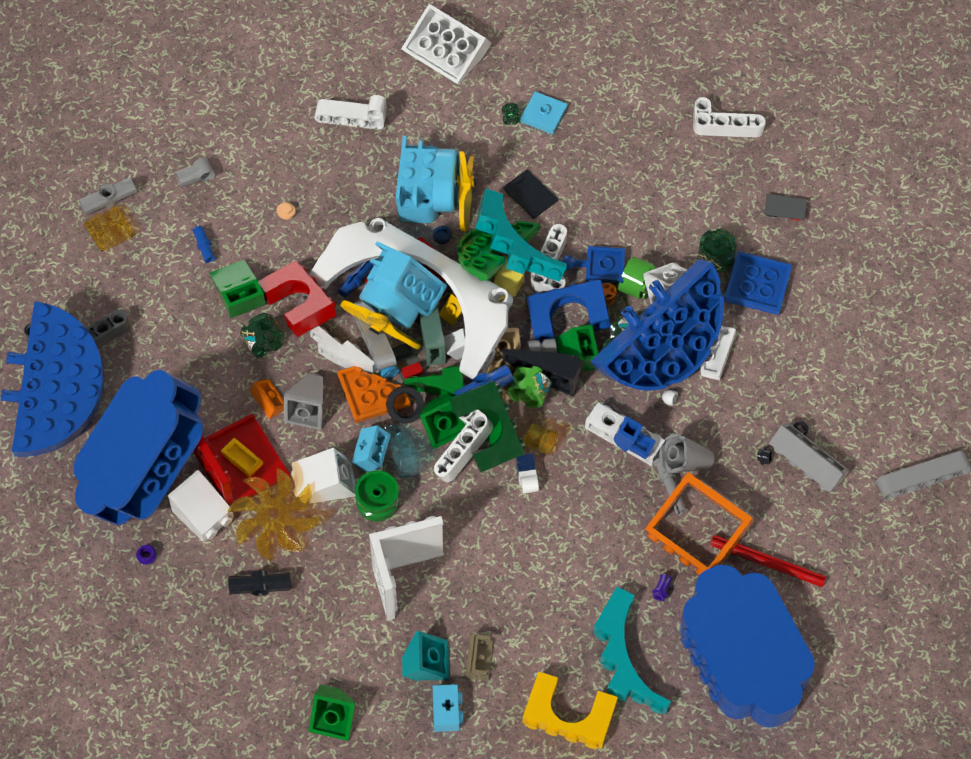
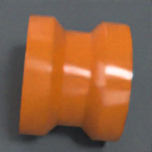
M605 283L602 285L607 306H611L616 301L617 289L614 285Z

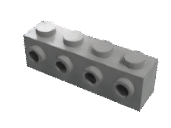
M790 423L781 425L769 442L776 453L784 455L791 465L803 470V474L806 477L814 479L819 483V487L825 491L832 492L836 490L849 472L846 467Z

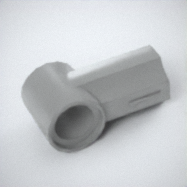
M199 158L192 166L175 172L181 187L197 181L206 182L207 179L212 180L215 176L207 158Z

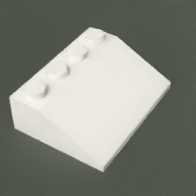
M428 4L401 50L456 84H459L483 58L491 42L436 7Z

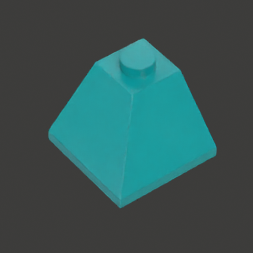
M421 631L415 632L402 656V677L415 681L448 680V640Z

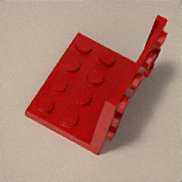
M253 413L205 438L202 434L199 443L193 450L215 490L230 508L290 478L289 471H287ZM233 438L263 461V465L250 477L221 454V450Z

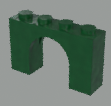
M493 380L449 398L457 418L478 409H490L500 418L502 428L498 439L493 444L472 453L481 473L525 454L523 449L526 448L522 437H517L515 431L518 430L514 419L510 420L508 412H510V408L507 402H503L501 399L502 389L499 383L495 384Z

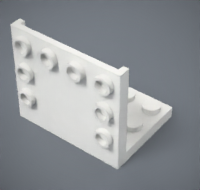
M430 516L423 521H411L404 526H391L384 531L369 534L372 568L387 621L395 619V612L398 611L396 583L394 576H391L390 569L444 556L443 520L441 516Z

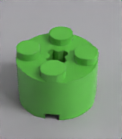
M632 256V259L630 258L621 277H623L624 282H619L618 291L637 299L645 300L648 291L644 280V273L656 269V266Z

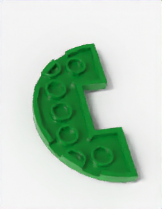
M516 221V224H511L514 230L526 242L540 231V224ZM473 229L465 234L458 243V261L468 273L479 280L488 281L505 265V257L495 255L494 253L497 251L490 248L492 234Z

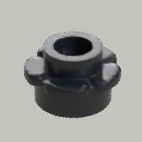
M764 446L762 450L759 449L757 461H760L761 465H769L772 460V449H767Z

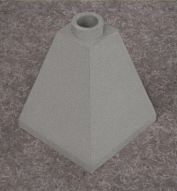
M307 374L284 395V422L322 430L323 377L319 374Z

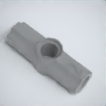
M127 178L113 185H102L98 192L80 199L79 203L84 213L88 215L103 207L111 208L117 204V201L137 193L131 178Z

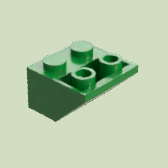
M592 325L573 327L555 338L557 353L569 356L574 355L583 361V371L596 369L590 362L598 355Z

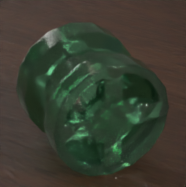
M508 103L502 106L501 111L504 115L502 117L504 124L514 125L520 122L521 118L517 104Z

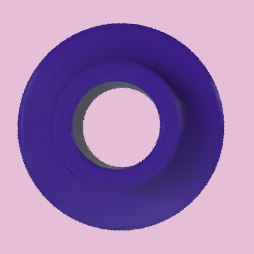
M143 545L138 549L136 557L141 564L148 565L156 560L157 552L154 547ZM145 553H150L149 557H143Z

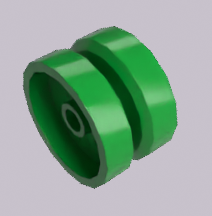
M377 470L362 475L357 481L355 487L356 505L363 517L375 522L385 521L397 512L399 507L398 483L393 476L387 472Z

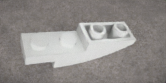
M317 326L310 330V336L318 342V352L330 361L344 368L356 366L369 374L376 372V366L370 355L366 356L358 345L351 344L348 340L342 345L341 341L336 337H331L323 326Z

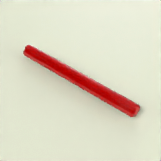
M714 535L710 545L722 550L728 539ZM739 543L731 552V554L819 587H823L826 576Z

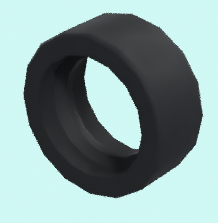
M400 386L392 390L386 401V408L390 417L397 422L405 424L413 423L419 419V414L425 406L420 392L408 386ZM400 394H411L416 400V409L409 416H401L394 409V401Z

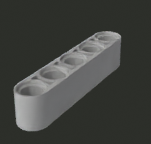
M362 301L353 303L375 313L372 308ZM354 316V320L377 370L396 365L394 352L385 333L381 331L377 335L369 330L371 325Z
M957 451L881 476L876 480V484L884 500L890 499L889 497L895 498L907 494V491L913 492L925 488V485L928 487L944 482V479L947 481L962 476L961 474L965 475L971 471V465L964 451Z

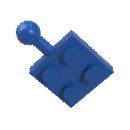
M588 246L587 260H576L570 255H566L561 259V262L567 263L566 270H571L574 267L586 268V282L601 279L602 283H623V277L621 276L624 271V248Z

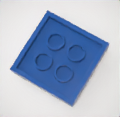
M737 251L724 301L779 315L792 265Z

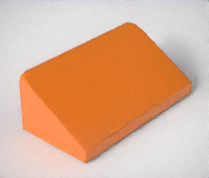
M269 379L253 383L249 391L269 419L284 411V399Z

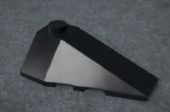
M503 349V361L515 368L517 366L526 368L536 366L541 368L542 373L552 381L551 388L574 397L583 371V361L580 358L561 353Z

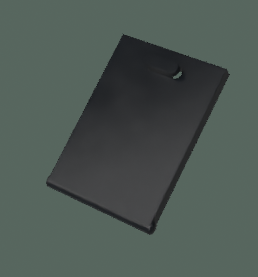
M525 170L502 187L532 219H535L559 201L529 170Z

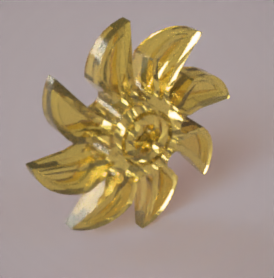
M277 468L278 490L276 498L271 497L270 485L265 480L257 477L244 479L243 481L263 498L262 504H257L250 497H241L230 505L228 512H257L255 519H244L239 524L236 531L238 545L240 546L257 526L261 525L263 531L256 538V547L260 555L265 559L271 561L270 540L271 532L273 531L277 532L278 545L289 552L305 550L285 531V527L290 525L297 532H307L318 524L320 517L303 519L291 517L292 511L305 510L308 507L312 497L309 483L297 498L290 504H286L285 498L292 491V482L284 471ZM272 509L273 511H275V509L279 511L277 513L279 517L277 520H275V518H273V520L269 518L271 516L269 512Z

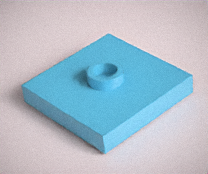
M534 92L520 118V122L554 134L568 104Z

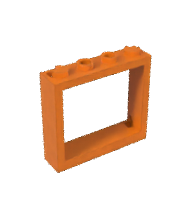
M687 472L645 530L648 533L647 537L654 543L658 541L664 545L663 549L671 555L675 553L680 556V562L687 567L691 564L696 568L695 572L700 575L705 570L724 563L754 523V520L747 513ZM687 485L741 522L740 526L709 567H706L655 529Z

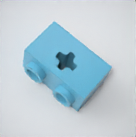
M378 425L361 429L351 463L364 472L381 469L391 434Z
M458 684L433 685L434 732L459 731V724H463V711H459L458 704H462V691L458 692ZM446 705H450V711H446Z

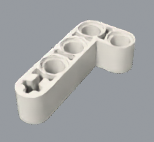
M373 95L370 97L369 104L321 99L317 102L314 119L320 123L337 125L342 123V125L357 127L358 125L363 128H377L380 130L384 127L387 112L386 99L380 95Z
M700 97L695 101L693 129L698 135L760 137L764 132L766 121L761 115L711 112V102L709 99Z
M555 224L551 227L541 250L542 254L559 260L567 238V229L564 225ZM531 273L530 286L535 292L545 293L552 289L565 288V279L562 277L559 282Z
M479 410L471 412L467 417H459L466 426L434 466L436 475L445 482H451L456 478L473 456L472 453L478 450L493 430L492 422ZM485 421L484 426L479 428V424ZM473 437L472 441L467 443V439ZM461 452V455L454 459L455 455Z

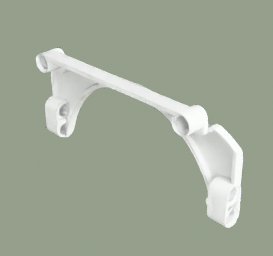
M375 218L369 226L363 222H358L337 230L309 276L315 278L319 287L322 286L325 290L333 280L346 270L372 258L377 259L382 252L375 245L377 241L412 257L417 262L430 267L441 275L450 285L460 303L465 323V346L459 368L460 372L472 380L475 376L486 372L495 356L496 351L494 349L508 328V311L513 303L511 294L489 280H479L463 269L459 263L381 218ZM383 225V229L378 232V228ZM502 295H506L505 300L503 302H499V298Z

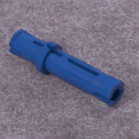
M370 260L363 262L353 274L348 275L346 282L338 289V293L342 297L347 298L355 287L361 285L363 278L374 266L370 263Z

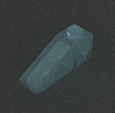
M404 423L385 425V431L391 434L389 446L400 478L419 475L420 455Z

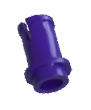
M666 574L660 575L658 584L652 591L653 598L658 601H664L668 597L667 592L673 579L669 576L665 581Z

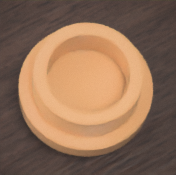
M289 202L281 203L277 208L278 216L285 220L291 219L296 212L294 205Z

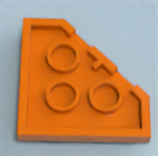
M356 366L337 371L338 379L355 424L388 414L386 408L387 397L392 390L401 385L390 383L387 379L372 373L371 375ZM407 393L400 394L394 401L395 411L410 407Z

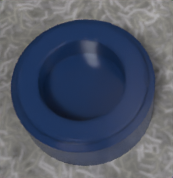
M439 226L434 229L433 239L436 243L447 244L450 242L452 233L448 227Z

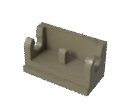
M471 633L466 668L467 679L489 681L493 641L490 636Z

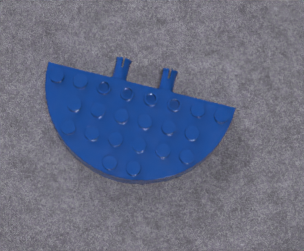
M699 259L666 291L659 280L653 281L649 285V289L657 299L639 316H637L632 306L624 308L627 312L622 310L621 314L625 317L629 326L590 361L595 368L615 382L645 391L667 388L666 386L674 383L678 384L693 374L709 356L710 348L714 340L718 338L723 320L724 297L720 290V278L712 262Z
M34 301L27 352L24 354L8 351V357H6L7 364L24 365L21 389L19 391L2 389L1 391L3 393L1 394V401L18 402L19 404L12 446L14 457H30L55 451L76 439L89 426L90 421L95 413H97L104 392L105 380L102 360L97 345L88 330L80 321L66 311L53 305Z

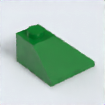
M447 393L430 401L419 414L433 449L454 440L465 427L464 422L456 417L449 398L452 396Z
M320 684L314 694L308 732L349 741L356 702L341 689Z

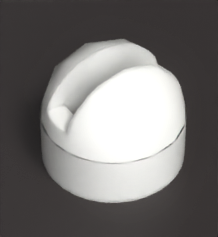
M673 390L665 391L662 394L663 402L674 406L678 392Z

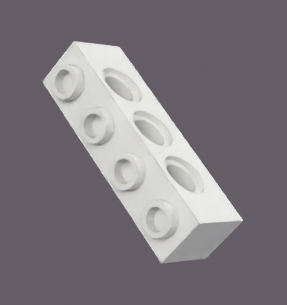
M597 403L586 419L585 429L617 446L614 442V435L625 415H619L609 406ZM611 422L613 423V425H607L605 423ZM643 426L640 432L656 441L648 457L644 459L630 450L627 452L652 466L653 461L660 455L661 446H664L665 440L659 434L651 433Z

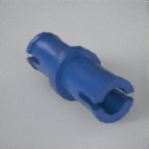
M195 227L192 231L204 262L210 263L215 261L216 257L211 248L212 243L207 238L204 227Z

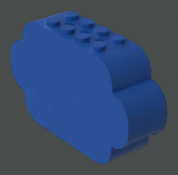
M155 370L145 379L137 376L131 377L122 384L74 462V475L80 481L76 488L75 501L84 513L114 525H122L131 517L144 520L155 512L202 437L203 422L197 415L201 405V395L198 389L163 370Z
M717 565L705 570L697 578L693 597L684 606L679 629L682 636L680 638L681 643L685 649L688 648L690 651V660L694 667H698L701 682L704 685L707 684L710 690L708 693L713 703L716 702L719 709L726 716L733 719H744L751 716L757 724L763 727L773 728L790 721L794 717L801 701L802 692L808 686L814 671L815 662L775 586L769 578L762 574L749 573L742 576L739 571L728 565Z

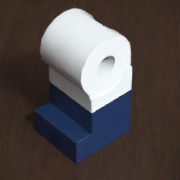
M534 454L516 457V469L522 493L538 492L539 486Z

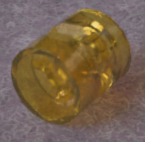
M531 423L524 444L526 448L532 450L538 448L539 452L550 456L557 440L558 431L549 428L543 430L542 426Z

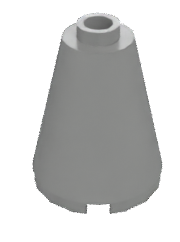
M680 434L668 436L665 439V445L661 446L660 463L663 468H666L668 473L676 474L708 469L714 463V454L710 449Z

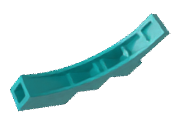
M486 188L480 201L475 229L492 234L490 248L508 254L506 269L524 274L526 270L560 282L567 263L550 258L528 244L509 223L503 208V194Z
M616 586L593 630L596 638L603 642L609 641L601 655L600 663L606 670L616 671L608 685L607 693L618 697V702L620 700L626 702L628 696H631L634 702L638 704L644 703L650 706L653 712L666 715L671 701L652 692L644 684L628 657L624 638V626L635 595Z

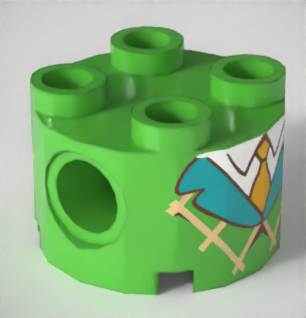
M517 366L513 374L514 381L510 382L507 394L516 403L523 401L526 402L525 406L540 408L545 401L552 381L542 373L543 371L539 367L532 366V368Z

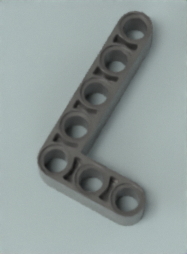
M116 310L86 329L92 336L97 348H100L125 333L129 329V321L124 311ZM31 323L27 324L24 328L27 341L29 339Z

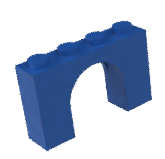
M601 279L590 280L579 285L572 284L566 288L552 289L549 292L535 293L527 297L534 338L539 340L540 343H543L544 339L555 338L552 322L554 313L558 308L568 303H578L587 309L593 332L611 328Z

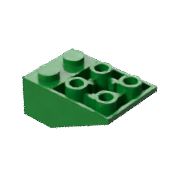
M244 259L209 273L230 319L266 305L264 293Z

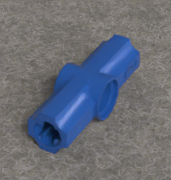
M507 365L489 374L481 373L475 376L472 383L458 389L454 393L456 396L491 380L495 384L499 383L500 387H503L514 381V378Z

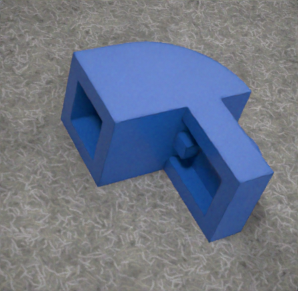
M625 416L614 435V442L623 451L627 452L630 450L646 459L656 441L640 432L643 425Z

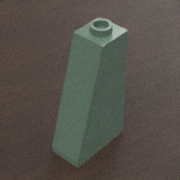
M436 305L429 316L418 314L427 366L446 363L445 341Z

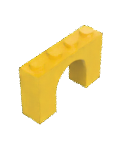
M538 671L523 714L522 723L533 730H537V728L543 729L545 733L551 736H557V734L564 736L567 741L577 743V741L585 743V746L590 749H602L618 697L598 691L592 710L584 720L577 723L564 722L554 714L551 708V702L558 685V677Z

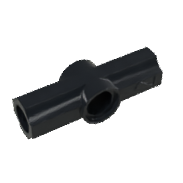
M258 570L253 571L250 575L229 576V594L251 593L254 596H259V594L263 596L269 594V592L291 591L290 572L268 573Z

